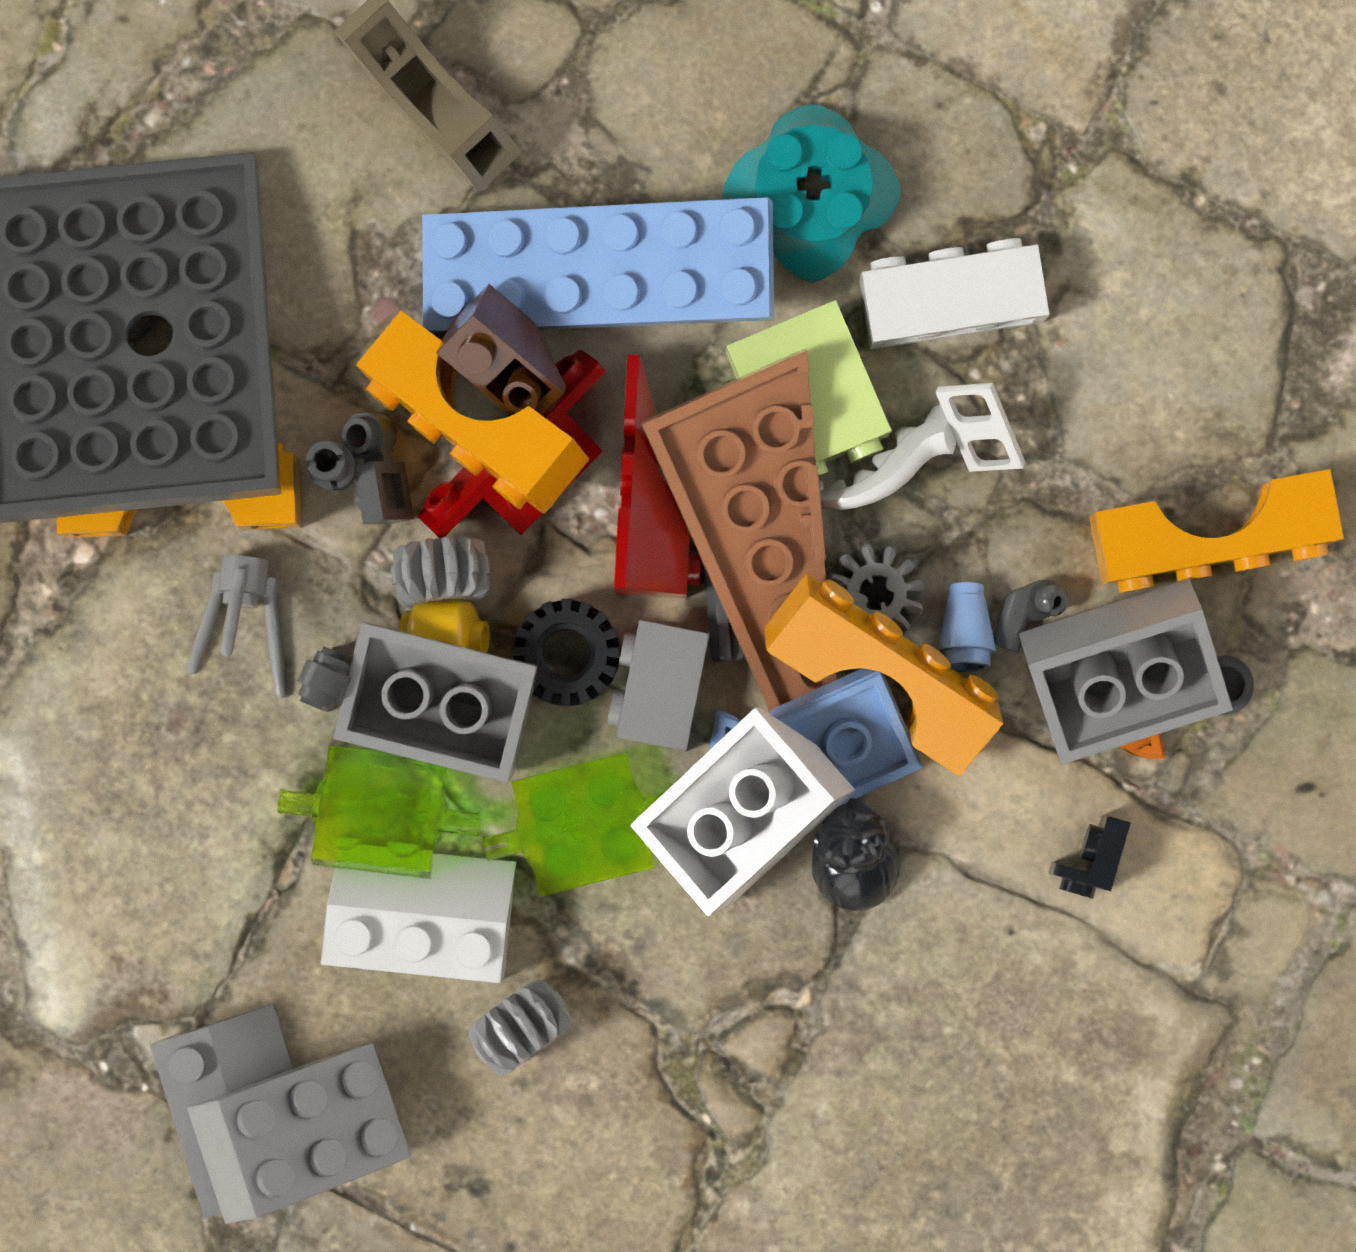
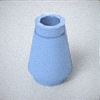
M959 582L949 585V596L946 601L938 650L949 660L950 668L958 672L987 670L991 667V656L996 654L986 597L984 596V585L980 583Z

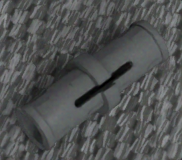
M320 441L308 450L306 455L308 472L311 479L319 487L326 490L341 491L354 483L356 462L353 454L345 446L336 442ZM339 460L333 470L324 472L331 462Z

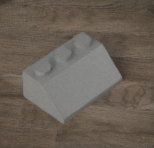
M1189 578L1019 633L1028 667L1061 765L1233 710L1205 616Z
M361 622L348 674L351 680L342 699L333 739L508 783L514 775L528 719L538 666Z
M274 1004L177 1034L150 1045L204 1219L221 1214V1210L187 1108L294 1068Z

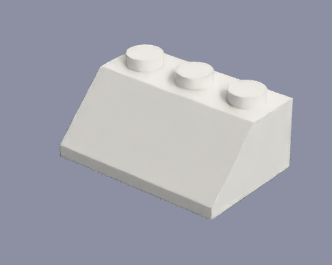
M756 707L630 826L704 913L710 916L734 903L846 800L855 789L816 744L765 710Z
M340 843L327 902L320 965L501 983L505 975L516 861Z

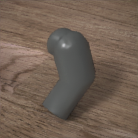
M1038 580L1011 591L1005 599L993 635L995 646L1019 653L1022 644L1019 633L1026 631L1028 624L1049 616L1061 615L1066 610L1069 597L1065 588L1053 580Z

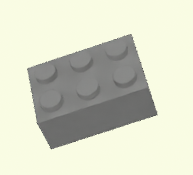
M373 1043L336 1052L187 1108L225 1224L260 1218L411 1157Z

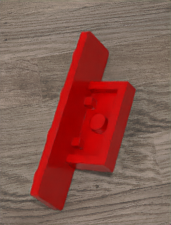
M581 349L573 355L564 357L555 364L567 388L564 394L542 414L543 417L573 438L589 458V461L567 488L603 452L566 413L606 371L596 359ZM463 467L450 482L438 485L428 495L424 508L417 517L436 536L443 538L482 499L520 535L543 513L528 502L521 509L511 504L492 487L498 479L484 468L478 476H475Z

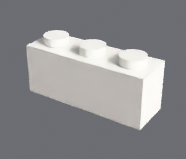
M1012 238L987 244L986 253L964 256V249L962 247H955L929 253L928 262L906 265V260L903 256L883 258L871 262V271L862 272L859 279L870 350L1043 323L1049 316V308L1038 244L1023 247L1022 239Z

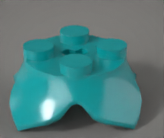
M808 104L782 115L773 125L766 141L746 152L735 163L725 182L722 197L724 200L765 197L773 201V252L775 257L785 269L808 282L815 283L843 267L851 257L860 234L864 231L879 228L890 219L899 203L902 191L899 180L889 161L879 151L860 141L849 122L840 114L823 106ZM808 174L821 176L820 181H827L829 189L821 190L819 200L806 199L807 190L798 191L797 183L805 182Z

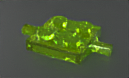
M338 746L328 747L324 777L318 785L316 793L291 791L281 788L277 807L278 814L284 813L313 818L315 835L311 854L312 865L431 879L435 849L443 838L444 832L479 837L481 812L447 809L443 793L446 767L387 752Z
M622 753L511 781L518 808L516 829L482 837L484 847L504 842L508 843L507 846L485 851L488 862L522 852L533 869L539 897L655 868L651 849L630 825L665 792L644 797L634 783L627 753Z

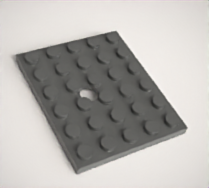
M246 152L0 177V523L281 495L259 174L255 153ZM148 315H157L165 318L172 325L173 337L171 343L164 351L152 356H144L134 352L128 344V333L138 325L140 318Z

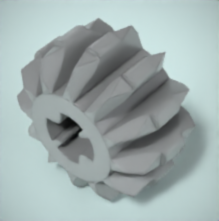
M466 536L427 538L423 541H413L407 545H401L393 551V566H391L392 584L396 588L399 603L407 607L427 604L428 602L440 601L442 599L473 602L477 599H483L490 593V578H492L490 557L487 556L485 542L477 538H467Z
M870 544L863 545L860 554L863 563L861 568L851 556L844 554L839 559V562L851 578L848 579L839 574L831 573L827 579L845 588L854 598L853 604L870 615L877 610H871L866 607L867 597L859 593L860 586L864 582L869 587L873 583V579L884 582L883 592L891 596L887 607L883 602L877 606L878 612L892 619L901 628L902 635H906L911 630L909 622L899 612L902 610L911 615H921L924 610L922 604L906 599L907 594L923 591L926 588L925 582L923 580H915L905 583L902 578L914 569L916 563L912 559H908L895 570L891 567V564L896 555V548L892 546H887L882 554L881 562L875 563L872 546Z
M545 980L531 981L478 1019L471 1026L468 1038L475 1047V1053L484 1065L487 1064L495 1075H507L568 1031L573 1019L565 1008L566 1003L557 991L554 992Z

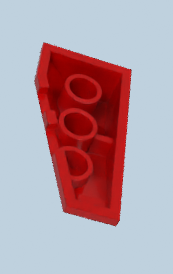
M628 354L623 429L624 449L622 450L620 473L621 508H618L614 589L616 595L687 598V585H699L701 557L697 550H689L690 534L640 423L655 416L656 411L639 354Z

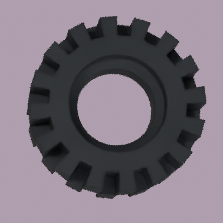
M561 599L560 601H549L541 604L542 606L534 612L532 610L525 617L526 620L521 627H518L513 646L514 660L538 666L532 694L543 701L557 706H578L594 700L610 686L619 667L620 646L614 627L601 611L583 601ZM561 630H573L585 637L590 647V658L586 667L578 674L572 676L555 674L548 668L544 660V647L547 640L554 633Z

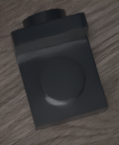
M1101 816L1099 826L1089 824L1080 852V858L1089 860L1086 872L1058 863H1051L1049 874L1062 878L1059 889L1091 899L1094 898L1096 888L1111 892L1131 822L1111 816Z

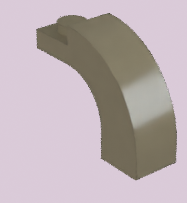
M367 0L334 31L356 58L354 61L391 104L432 148L478 192H481L522 153L495 116L476 101L435 59L389 0Z

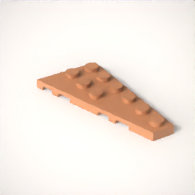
M807 349L797 351L640 422L769 711L837 680L836 673H833L815 683L767 652L764 626L806 573L822 583L826 580V556L818 467L816 466L814 420L812 404L810 403Z

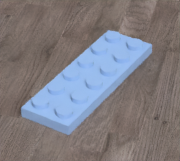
M768 197L422 215L423 327L432 334H446L452 321L488 284L492 285L534 321L538 330L774 320L773 201Z

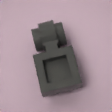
M360 412L354 414L344 425L341 439L343 445L353 454L354 458L363 459L364 464L356 465V485L354 489L355 501L362 513L363 524H397L414 520L405 463L393 462L392 453L396 443V430L392 422L380 413Z
M324 646L321 652L317 650L313 661L306 660L297 680L302 683L298 693L301 696L300 701L326 712L332 709L334 703L341 705L351 680L348 674L352 658Z

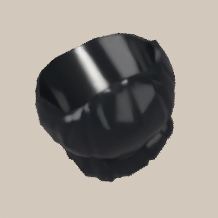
M849 798L847 805L835 809L834 813L822 822L821 829L814 834L812 877L824 898L836 907L851 911L869 910L882 903L895 887L900 870V856L892 839L889 837L890 831L887 822L859 799Z

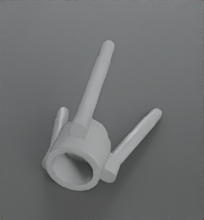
M242 555L222 556L221 570L213 574L211 594L191 649L186 671L191 675L197 672L221 603L228 605L221 654L229 657L233 653L241 608H258L259 598H263L275 695L282 699L287 695L276 601L279 579L268 577V560Z

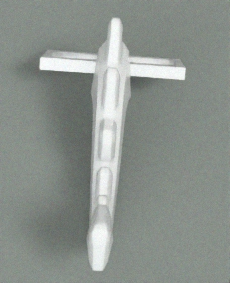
M993 383L938 387L936 395L940 404L930 410L924 424L919 427H900L895 431L896 448L879 452L873 456L872 461L878 469L877 471L866 469L857 471L854 475L853 485L849 487L846 486L844 480H837L828 490H824V483L822 480H819L821 508L845 510L875 503L893 494L905 485L930 458L942 454H953L956 443L969 472L1023 469L1026 462ZM980 395L986 400L991 415L963 416L957 411L952 396ZM985 439L1000 440L1006 448L1009 459L982 460L977 457L971 441Z

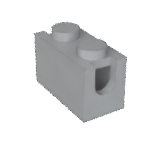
M639 620L637 633L625 631L619 666L629 667L630 669L625 691L618 689L613 691L607 724L618 726L617 738L687 751L709 639L708 633Z

